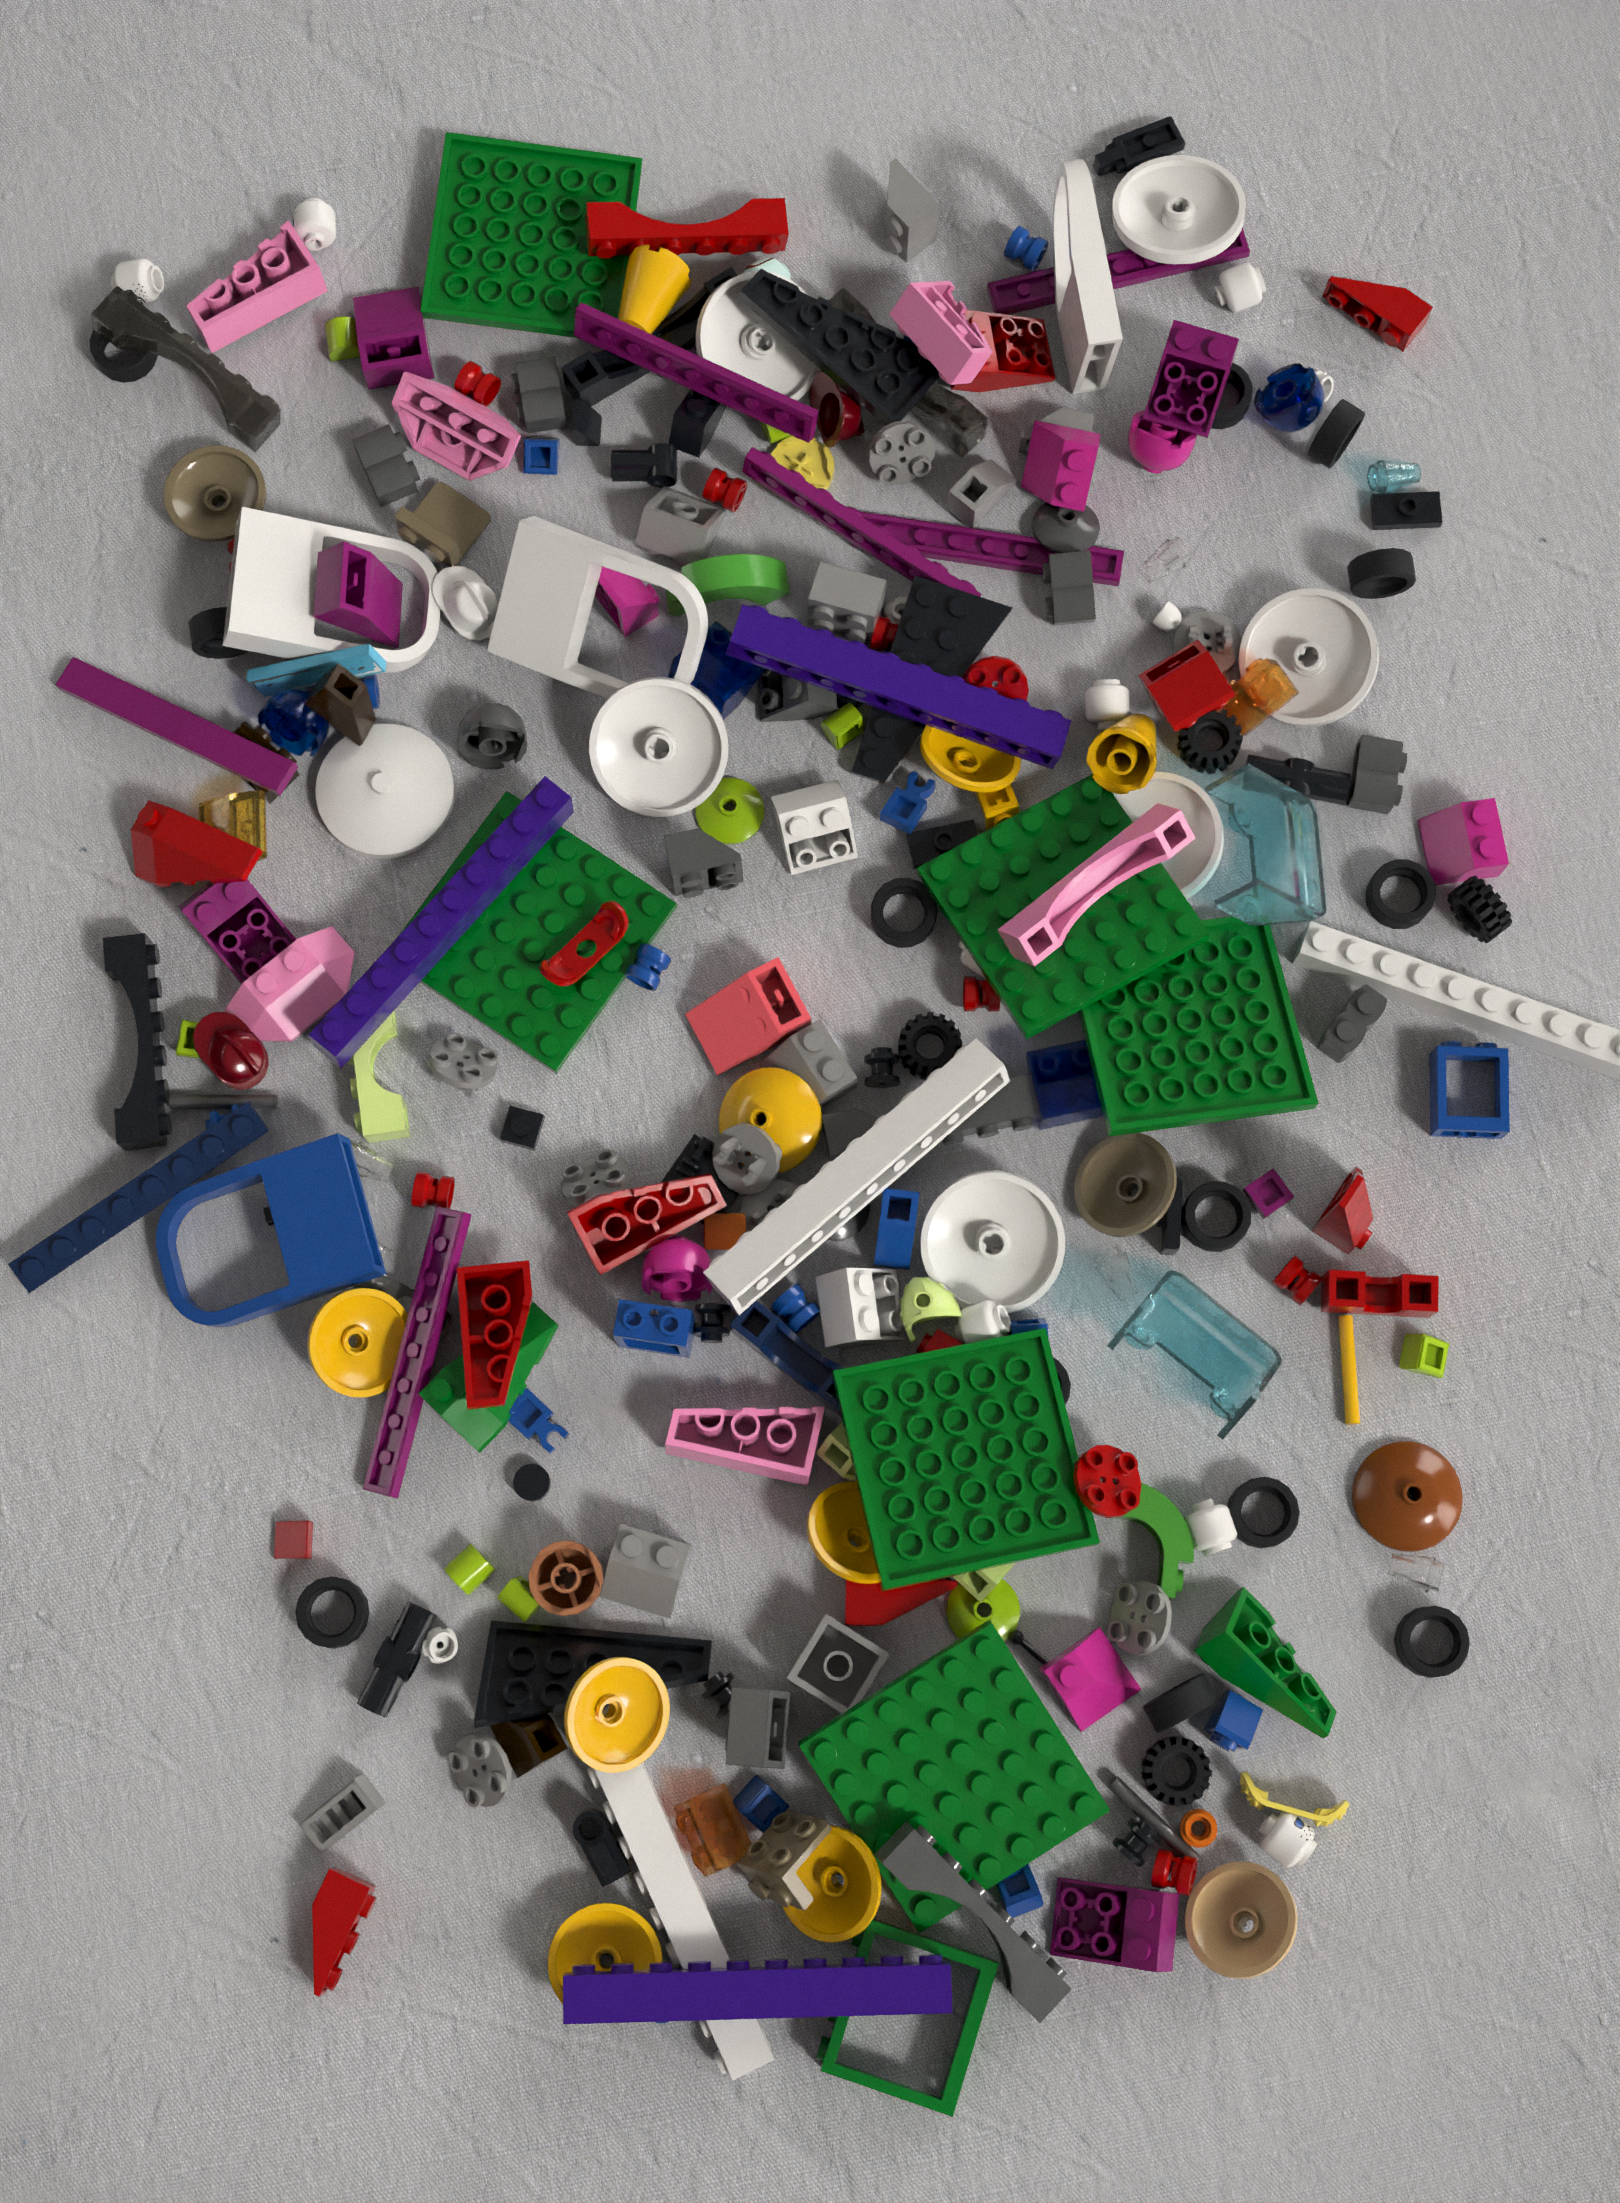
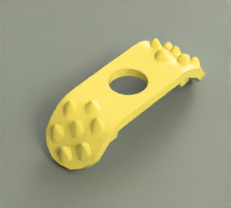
M1247 1771L1240 1773L1241 1793L1247 1794L1246 1799L1250 1801V1805L1257 1807L1258 1810L1269 1807L1311 1819L1317 1827L1319 1825L1327 1827L1329 1824H1333L1334 1819L1341 1820L1350 1805L1344 1799L1332 1808H1315L1314 1813L1271 1802L1268 1801L1267 1792L1254 1786Z

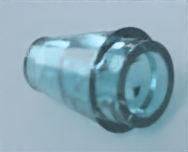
M1378 460L1376 464L1369 466L1367 473L1369 488L1371 491H1378L1380 494L1418 483L1421 479L1419 464L1410 462Z

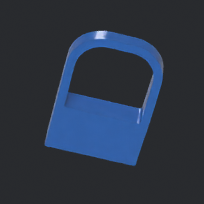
M339 1133L254 1161L183 1189L166 1205L157 1225L156 1249L168 1296L174 1307L184 1317L206 1326L231 1327L386 1275L352 1145L349 1138ZM263 1182L289 1285L226 1309L208 1312L199 1307L188 1293L176 1245L179 1226L187 1213L195 1206Z

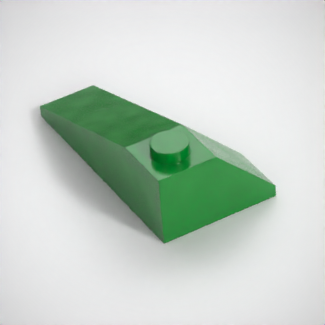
M534 1302L531 1303L505 1406L467 1409L463 1354L445 1366L421 1390L419 1395L480 1453L507 1425L511 1417L509 1412L517 1396H522L527 1387L525 1381L533 1366L539 1364L559 1325Z
M1245 1587L1240 1588L1203 1628L1194 1651L1205 1664L1209 1665L1223 1679L1321 1738L1329 1736L1337 1713L1313 1676L1310 1673H1303L1293 1657L1296 1651L1290 1642L1284 1645L1271 1626L1276 1624L1271 1614Z

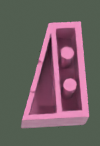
M952 282L910 283L889 315L898 324L899 331L915 343L920 355L936 367L942 380L951 385L971 383L993 351L977 324L973 322L969 324L964 315L967 307L964 302L959 301L957 303L954 299L952 291L955 287Z

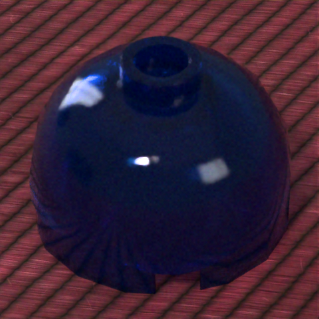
M1300 363L1283 366L1271 373L1266 378L1269 384L1265 386L1263 391L1259 387L1256 392L1254 404L1261 418L1273 429L1285 433L1300 431L1308 427L1317 419L1324 405L1325 393L1319 377L1310 366L1309 368H1304Z
M289 688L275 693L258 713V723L260 727L265 723L266 727L270 730L269 735L273 739L272 742L280 748L283 747L289 753L297 756H302L304 752H311L310 756H314L326 740L329 733V723L304 704L310 691Z

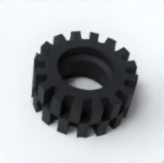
M1223 708L1221 713L1216 712V710L1210 711L1198 718L1197 722L1191 727L1180 730L1177 748L1181 750V759H1188L1187 766L1191 769L1196 765L1199 767L1197 772L1203 773L1204 769H1209V774H1214L1218 768L1221 772L1227 768L1228 764L1231 765L1234 762L1241 748L1243 735H1240L1242 731L1241 725H1235L1237 718L1234 715L1230 718L1226 716L1228 710ZM1204 729L1216 730L1223 739V745L1215 751L1204 750L1197 742L1198 733Z
M1471 876L1448 894L1449 898L1447 900L1452 905L1450 906L1451 911L1456 913L1455 918L1457 921H1461L1464 924L1462 927L1466 931L1469 930L1470 935L1474 938L1477 937L1480 942L1489 943L1512 924V919H1510L1511 913L1506 910L1508 908L1506 903L1501 902V896L1498 892L1495 894L1493 887L1490 884L1486 885L1485 880L1482 878L1478 879L1477 876Z
M927 1012V1016H922L920 1013L915 1015L913 1021L911 1019L907 1021L905 1028L901 1030L898 1042V1055L902 1059L903 1067L905 1069L908 1068L910 1074L914 1077L918 1074L921 1076L920 1079L927 1080V1077L934 1070L942 1068L954 1057L957 1050L962 1047L959 1028L956 1029L954 1027L955 1023L951 1019L949 1022L945 1020V1015L939 1014L938 1017L933 1016L934 1012ZM925 1034L938 1036L944 1045L943 1052L938 1057L932 1059L921 1056L916 1048V1043L921 1036Z
M1166 1737L1156 1741L1146 1751V1757L1142 1759L1141 1766H1143V1772H1141V1776L1145 1781L1146 1785L1144 1786L1156 1800L1172 1806L1189 1805L1196 1799H1200L1205 1789L1208 1790L1210 1785L1208 1783L1209 1777H1212V1770L1209 1768L1211 1762L1209 1757H1206L1204 1754V1749L1195 1744L1194 1741L1182 1737ZM1172 1756L1184 1758L1190 1766V1777L1181 1786L1168 1784L1162 1775L1164 1762Z

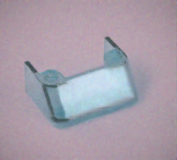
M1246 764L1206 786L1205 792L1229 805V824L1231 828L1249 839L1252 882L1214 900V907L1251 926L1311 922L1326 913V898L1318 818L1312 802L1303 794L1250 764Z
M1173 1270L1167 1271L1107 1345L1113 1350L1123 1337L1136 1349L1149 1350L1157 1344L1212 1389L1208 1396L1212 1411L1217 1416L1227 1419L1217 1434L1222 1440L1257 1401L1282 1363L1280 1354L1272 1345L1185 1275Z

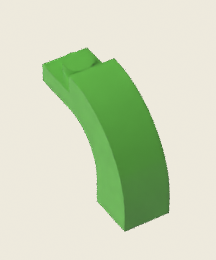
M753 554L723 555L702 559L681 567L682 575L695 585L705 604L724 599H744L764 606L790 594L785 562L767 556ZM666 589L669 614L676 617L685 614L686 612L678 598Z
M1141 1483L1139 1505L1125 1515L1116 1517V1519L1136 1522L1152 1534L1159 1549L1157 1585L1164 1590L1169 1600L1175 1598L1176 1592L1182 1591L1184 1571L1178 1570V1563L1187 1565L1194 1563L1191 1533L1178 1508L1161 1492Z

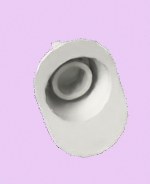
M451 566L442 569L435 576L432 583V595L436 604L459 635L469 640L478 641L489 638L498 609L495 593L474 571L466 567Z

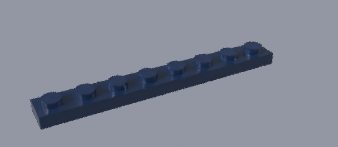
M246 1102L8 1264L28 1293H31L257 1140L270 1129L251 1102Z

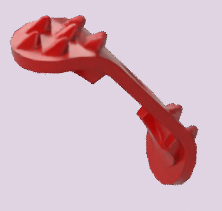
M608 901L602 904L593 919L557 954L553 955L552 958L542 961L539 967L541 974L550 982L562 987L570 986L582 978L624 936L629 923L623 907L616 901ZM585 940H590L596 944L595 953L587 958L580 957L577 954L578 945Z

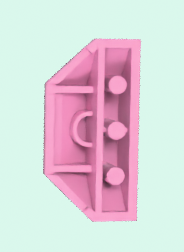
M409 372L403 373L391 404L395 412L398 413L401 425L414 450L469 481L509 466L521 435L505 417L449 386Z
M333 926L300 937L244 981L224 1012L234 1014L241 1019L260 1041L292 1042L330 1012L349 991L355 952Z

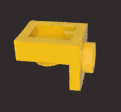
M1011 784L994 792H975L985 819L986 831L1019 813V804Z

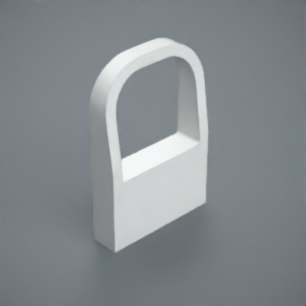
M1077 159L1061 162L1054 190L1052 218L1055 305L1072 394L1105 389L1123 340L1091 176L1085 161Z
M242 507L236 522L222 646L293 660L359 646L360 644L320 637L314 634V603L318 552L344 541L373 553L380 561L395 563L405 567L417 577L423 587L425 602L421 638L414 645L402 650H385L373 647L386 661V672L382 673L406 670L416 665L426 656L437 637L441 609L436 604L432 595V583L438 572L430 559L422 551L401 540Z
M536 516L519 520L487 652L609 698L618 689L627 685V682L578 663L582 641L603 566L663 587L678 598L687 615L688 632L678 669L673 679L681 680L688 684L692 683L707 636L708 615L701 594L689 579L670 568Z

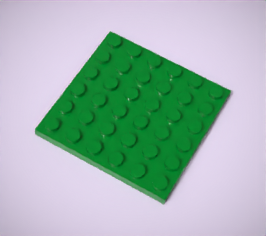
M446 132L420 310L423 318L578 338L574 336L575 309L581 302L618 319L630 255H615L611 258L588 256L585 227L586 203L621 202L637 212L643 158Z
M1093 774L917 868V875L1026 1040L1209 940V931L1166 869L1159 863L1133 875L1101 896L1077 919L1067 933L1062 945L1035 967L1013 958L998 929L1133 823L1112 792L1107 791L1095 782L1092 777Z
M508 791L504 793L405 928L522 800ZM560 827L420 983L557 1074L625 980V972L629 965L635 963L637 959L636 951L640 944H651L677 908V903L563 827ZM608 901H616L620 904L627 914L629 923L624 936L582 978L570 986L562 987L550 982L541 974L539 967L542 961L552 958L553 955L557 954L593 919L602 904ZM590 940L581 942L577 947V954L584 958L592 956L596 951V944Z
M1266 912L1201 920L1210 933L1209 940L1078 1011L1108 1136L1296 1112L1317 1107L1319 1102Z
M1046 1328L834 1370L832 1372L881 1591L1082 1549L1100 1543L1093 1513L1082 1503L1075 1489L1073 1476L1075 1464L1079 1458Z
M990 1619L798 1741L802 1752L854 1833L871 1850L881 1875L919 1933L963 1905L942 1895L927 1891L908 1890L874 1855L906 1821L914 1829L921 1824L937 1840L932 1847L940 1856L947 1851L963 1867L958 1874L967 1883L974 1878L985 1890H988L1110 1811Z

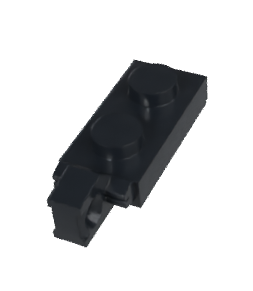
M1172 116L1113 138L1112 143L1106 146L1104 152L1095 155L1093 167L1098 177L1112 173L1114 170L1118 174L1124 171L1128 172L1146 161L1182 151L1186 143Z

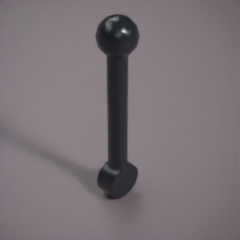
M1013 1630L1010 1633L1009 1639L1011 1643L1022 1646L1043 1665L1049 1662L1044 1655L1024 1639L1021 1631Z

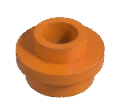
M1190 1810L1181 1818L1179 1824L1180 1835L1190 1846L1196 1848L1206 1847L1216 1838V1820L1205 1810ZM1195 1821H1201L1204 1825V1832L1198 1836L1194 1835L1191 1830V1826Z

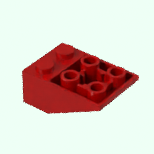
M966 310L964 315L969 324L972 322L977 324L993 352L971 383L950 384L951 390L980 393L1053 382L1056 379L1044 319Z

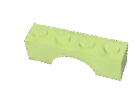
M395 1010L348 1061L349 1065L355 1066L356 1078L350 1079L352 1097L354 1100H359L360 1112L354 1113L356 1131L358 1134L363 1133V1137L368 1143L410 1137L407 1104L402 1095L382 1088L376 1082L374 1075V1063L379 1050L385 1043L398 1035Z

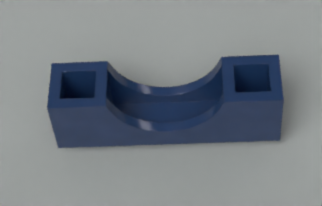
M757 1300L744 1312L736 1316L730 1324V1331L841 1417L832 1378L834 1370L844 1369L841 1365L831 1361L812 1348L778 1316Z

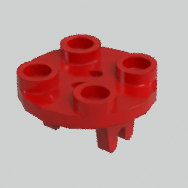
M999 656L982 658L970 665L962 677L967 684L978 688L989 687L997 691L998 695L1027 701L1029 693L1027 676L1020 665L1009 658ZM993 681L998 682L996 685H992Z
M1096 1445L1082 1453L1075 1464L1073 1476L1075 1489L1082 1503L1094 1514L1105 1518L1121 1517L1135 1509L1140 1502L1142 1485L1137 1469V1459L1132 1453L1123 1452L1121 1449L1110 1445Z

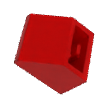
M1198 639L1138 675L1155 708L1175 732L1191 727L1197 722L1198 718L1210 711L1221 709L1227 704L1228 700L1236 696L1209 651Z

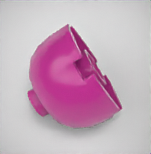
M1145 410L1135 413L1128 432V445L1131 455L1135 460L1143 465L1146 471L1156 474L1182 466L1188 460L1194 448L1197 435L1143 420Z
M672 1236L668 1240L653 1246L645 1256L642 1267L641 1287L649 1295H651V1289L661 1293V1300L685 1302L700 1299L702 1291L707 1289L708 1294L712 1291V1285L703 1273L709 1268L712 1261L705 1249L697 1243L690 1241L684 1236Z

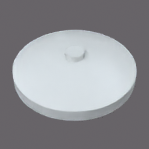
M1189 155L1158 157L1132 169L1118 184L1112 201L1113 226L1121 241L1133 252L1144 258L1165 264L1201 262L1223 252L1240 234L1245 218V195L1236 178L1217 163Z
M758 271L744 273L722 283L709 296L700 312L696 328L697 355L792 399H800L811 388L813 378L821 369L737 297L740 290ZM771 273V274H773V275H775V276H777V277H780V278H782V279H784V280H786V281H788V282H790V283H792V284H794V285H797L796 283H794L793 281H791L790 279H788V278H786V277H784V276H782V275H779V274H776V273ZM798 286L799 291L807 294L801 287Z
M1320 588L1293 590L1269 601L1255 614L1248 624L1239 650L1241 679L1253 702L1271 718L1296 727L1326 725L1343 718L1353 711L1370 691L1379 663L1377 638L1364 612L1345 596Z
M667 677L639 679L628 683L614 692L605 701L596 715L589 739L590 762L601 787L619 805L637 814L651 817L679 815L692 810L704 802L720 783L725 772L729 753L726 726L713 702L694 686L681 680Z
M376 724L372 726L362 745L358 746L345 736L329 751L317 775L315 795L317 808L326 828L341 845L365 857L394 859L419 851L441 833L453 810L455 782L444 753L429 737L403 725Z
M1155 772L1148 784L1140 790L1129 791L1128 794L1112 792L1132 822H1135L1157 803L1182 811L1195 839L1169 860L1161 862V864L1186 899L1201 890L1216 871L1224 846L1222 821L1209 795L1193 781L1167 772Z
M1005 1171L976 1172L959 1178L948 1185L935 1198L928 1209L921 1231L922 1261L929 1278L932 1281L942 1283L946 1290H950L962 1309L984 1300H991L997 1305H1002L1008 1314L1028 1307L1040 1299L1055 1282L1065 1255L1064 1228L1061 1217L1052 1200L1033 1182L1022 1176Z

